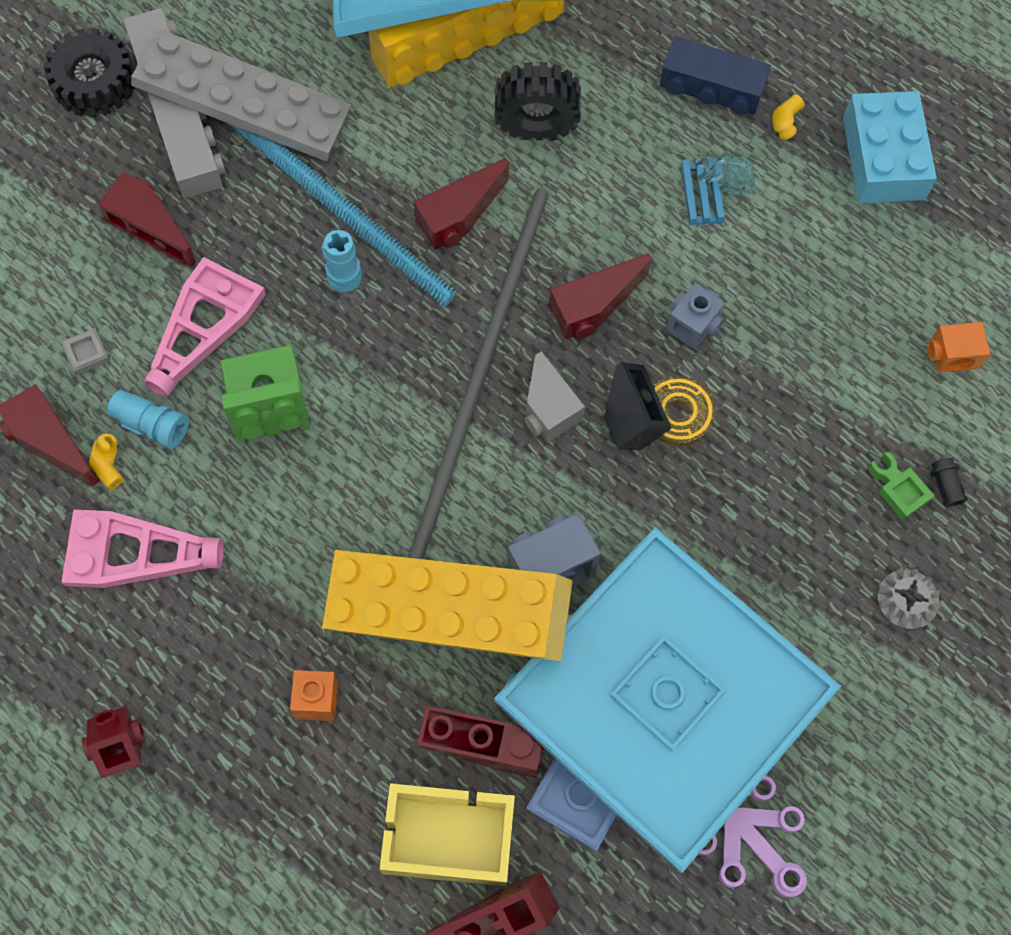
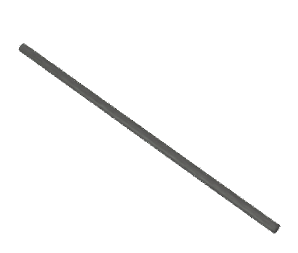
M537 189L534 193L408 558L423 559L548 198V193L543 189ZM379 638L381 641L390 644L395 643V639Z

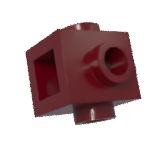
M125 706L117 710H104L93 718L88 719L87 737L82 738V746L88 761H94L102 779L141 765L140 743L145 742L146 738L140 720H132Z

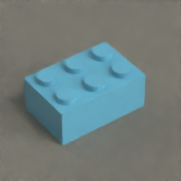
M920 92L852 94L844 112L843 121L858 203L926 200L937 177Z

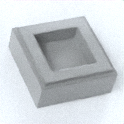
M96 328L61 342L75 375L110 362Z

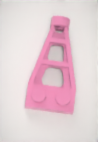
M203 257L182 287L151 365V370L143 380L144 385L154 393L168 398L183 377L248 321L266 295L264 287ZM201 300H205L226 311L225 316L209 329H204L191 322V315L195 305ZM183 331L201 340L199 345L186 357L172 351V347L179 334ZM162 370L168 371L169 375L162 372Z
M73 510L61 583L65 586L106 588L206 568L220 569L224 552L223 539L195 536L112 511ZM124 534L137 538L140 541L139 556L135 562L121 566H110L107 563L110 542L114 535ZM162 540L178 544L177 559L167 563H150L152 542ZM202 549L201 558H199V552Z

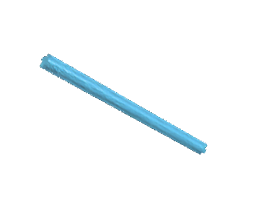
M229 124L239 134H242L241 136L265 154L268 159H271L274 164H277L280 169H283L286 174L295 179L294 181L301 184V187L307 189V192L313 194V197H316L319 202H322L325 207L334 212V215H337L352 230L359 233V236L365 238L364 240L368 241L367 243H371V246H374L380 254H383L386 259L393 262L392 264H396L399 270H402L405 275H409L408 277L412 278V281L415 280L418 286H421L424 291H428L427 293L431 294V297L434 296V299H437V302H440L443 307H446L457 295L455 294L457 290L453 291V287L450 289V284L446 286L447 282L443 283L444 279L440 281V276L436 278L438 274L433 275L434 271L430 272L431 269L427 270L428 266L424 267L425 263L421 264V260L417 262L419 258L414 259L415 255L411 256V252L408 254L409 250L405 251L406 247L402 248V244L399 246L400 242L396 243V239L393 240L390 234L386 235L387 231L383 233L384 229L380 230L381 226L377 227L378 224H374L375 221L371 222V218L368 219L365 213L361 214L362 210L359 211L356 205L352 206L353 203L349 204L350 200H347L346 197L343 198L344 195L340 196L341 193H337L338 190L334 191L335 188H331L332 185H328V182L325 183L326 180H322V177L319 178V174L316 175L313 169L310 170L311 167H307V164L304 165L305 162H301V159L298 160L299 157H295V154L292 155L293 152H289V149L286 150L287 147Z

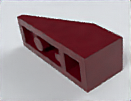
M506 158L414 201L415 219L434 250L443 246L449 248L459 243L509 181V162Z
M122 173L98 203L105 220L182 263L193 267L196 261L190 245L155 194L154 188L140 177L134 179Z
M649 253L550 289L549 306L565 339L574 336L577 339H582L595 332L596 328L647 277L652 259Z
M36 384L0 404V415L3 418L0 421V429L9 442L16 439L25 450L91 486L99 483Z
M538 871L505 886L422 935H530L548 927L560 907L541 871Z

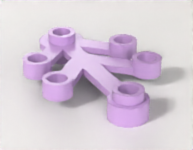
M767 775L761 781L768 785L769 793L767 795H760L755 787L749 794L760 802L769 800L776 791L775 782ZM793 806L786 807L782 811L738 807L724 823L723 865L719 870L720 882L728 888L738 887L744 882L746 873L744 867L740 864L742 839L772 872V886L779 895L792 898L801 894L807 884L804 870L795 863H786L754 826L781 828L786 833H794L804 825L805 819L802 811ZM786 813H793L797 817L798 822L795 827H790L785 823L784 816ZM715 835L710 840V848L708 850L702 849L698 855L705 856L715 850L717 846ZM727 867L737 869L739 873L737 882L733 883L726 879L725 870ZM786 872H792L796 875L797 884L795 887H789L785 884L784 874Z

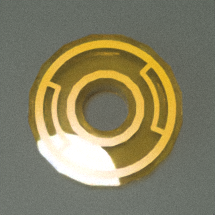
M671 376L661 379L653 385L672 429L656 439L657 441L673 447H687L703 439L709 433L715 420V402L711 393L700 382L689 377ZM673 404H682L688 409L689 415L683 419L674 418L669 412V407Z

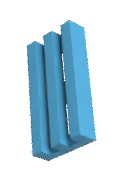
M709 158L708 162H703V159H696L695 163H689V160H682L681 172L689 225L723 223L725 215L716 158ZM706 170L709 171L715 215L710 214L704 173ZM691 171H696L702 216H697Z

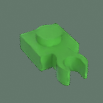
M888 452L884 453L881 457V460L887 466L886 470L880 469L875 461L868 467L869 473L875 479L881 480L885 484L878 493L902 521L935 497L911 467L901 473L897 468L895 458Z

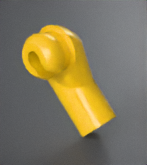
M797 94L787 99L772 113L773 129L779 133V137L782 140L790 139L797 132L796 126L793 125V116L805 106L803 99Z
M104 433L93 444L89 466L108 490L112 491L123 483L124 478L114 468L118 441L112 434Z

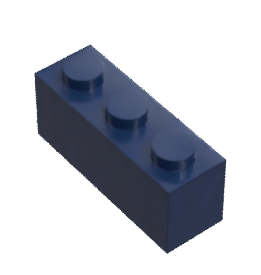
M675 36L662 69L659 86L666 88L673 94L679 95L683 93L696 97L705 104L716 103L729 107L732 111L739 114L749 113L755 115L771 65Z

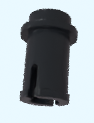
M944 458L932 463L933 470L930 471V475L936 478L943 506L951 507L967 502L968 498L965 495L958 474L960 464L955 463L953 458Z

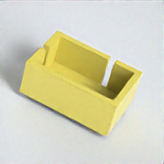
M390 783L385 822L388 828L396 829L394 835L393 831L384 830L379 870L385 875L506 886L515 796L477 792V806H469V791Z

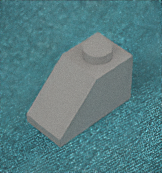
M541 351L535 355L527 398V417L525 418V423L534 436L541 435L548 443L581 422L585 406Z

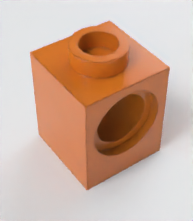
M983 322L939 326L932 339L928 342V356L930 361H935L938 373L980 369L991 355Z
M294 670L290 711L295 719L335 721L338 680L335 673Z

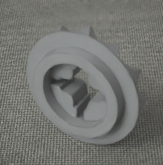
M900 568L888 574L881 582L878 589V603L882 613L890 622L902 628L916 629L927 625L936 616L941 607L939 605L940 591L936 590L932 584V577H925L918 572V569L903 570ZM913 585L914 597L918 598L919 601H915L906 611V598L900 596V593H905Z

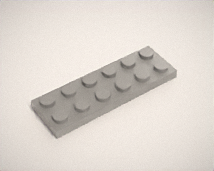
M158 29L131 76V86L326 162L351 108V104L161 29Z

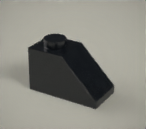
M620 362L615 368L604 418L610 430V437L616 444L617 449L642 450L672 429L645 366Z

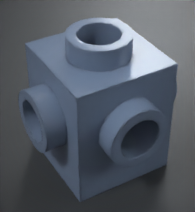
M695 283L687 294L682 291L674 300L670 308L672 313L670 314L666 331L696 350L707 335L713 337L722 326L724 318L721 317L725 302L721 301L719 296L712 290L703 289Z

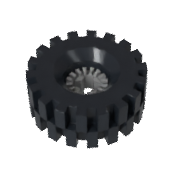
M91 28V34H86L84 29L77 30L78 35L74 37L69 32L64 35L65 42L61 43L57 40L53 44L55 52L48 50L46 54L48 62H44L45 77L57 102L61 103L66 111L70 112L73 109L75 115L81 117L84 111H87L89 117H97V111L102 110L105 116L111 113L110 107L121 108L123 106L121 99L129 100L132 96L130 88L135 89L134 86H131V76L135 69L126 46L124 47L123 42L118 37L114 39L112 33L105 31L102 36L99 29ZM93 73L98 74L97 76L87 81L86 77H91Z
M527 62L524 64V68L516 65L511 67V73L504 71L501 74V79H497L495 87L494 116L496 124H500V129L503 132L509 131V136L516 138L520 135L522 140L536 138V140L543 141V138H549L550 141L557 140V135L559 134L562 137L569 135V130L574 131L577 128V123H580L581 85H579L577 76L572 78L573 72L568 69L561 72V66L554 64L552 68L547 67V62H540L539 66H533L532 62Z

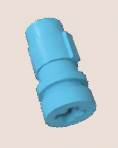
M343 230L332 231L327 234L321 247L323 259L326 260L325 270L328 284L338 292H350L356 289L362 280L360 261L356 256L355 245L350 234Z
M121 389L113 394L107 408L108 415L119 420L122 423V427L139 435L146 433L150 440L158 442L169 449H174L180 444L189 426L187 415L164 405L159 407L156 403Z

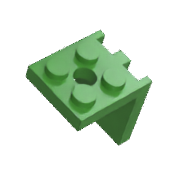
M292 344L220 360L227 394L221 395L222 404L238 443L245 442V439L258 438L265 433L267 436L280 434L281 430H293L301 425L303 428L310 427ZM263 379L273 382V384L254 388L255 384Z

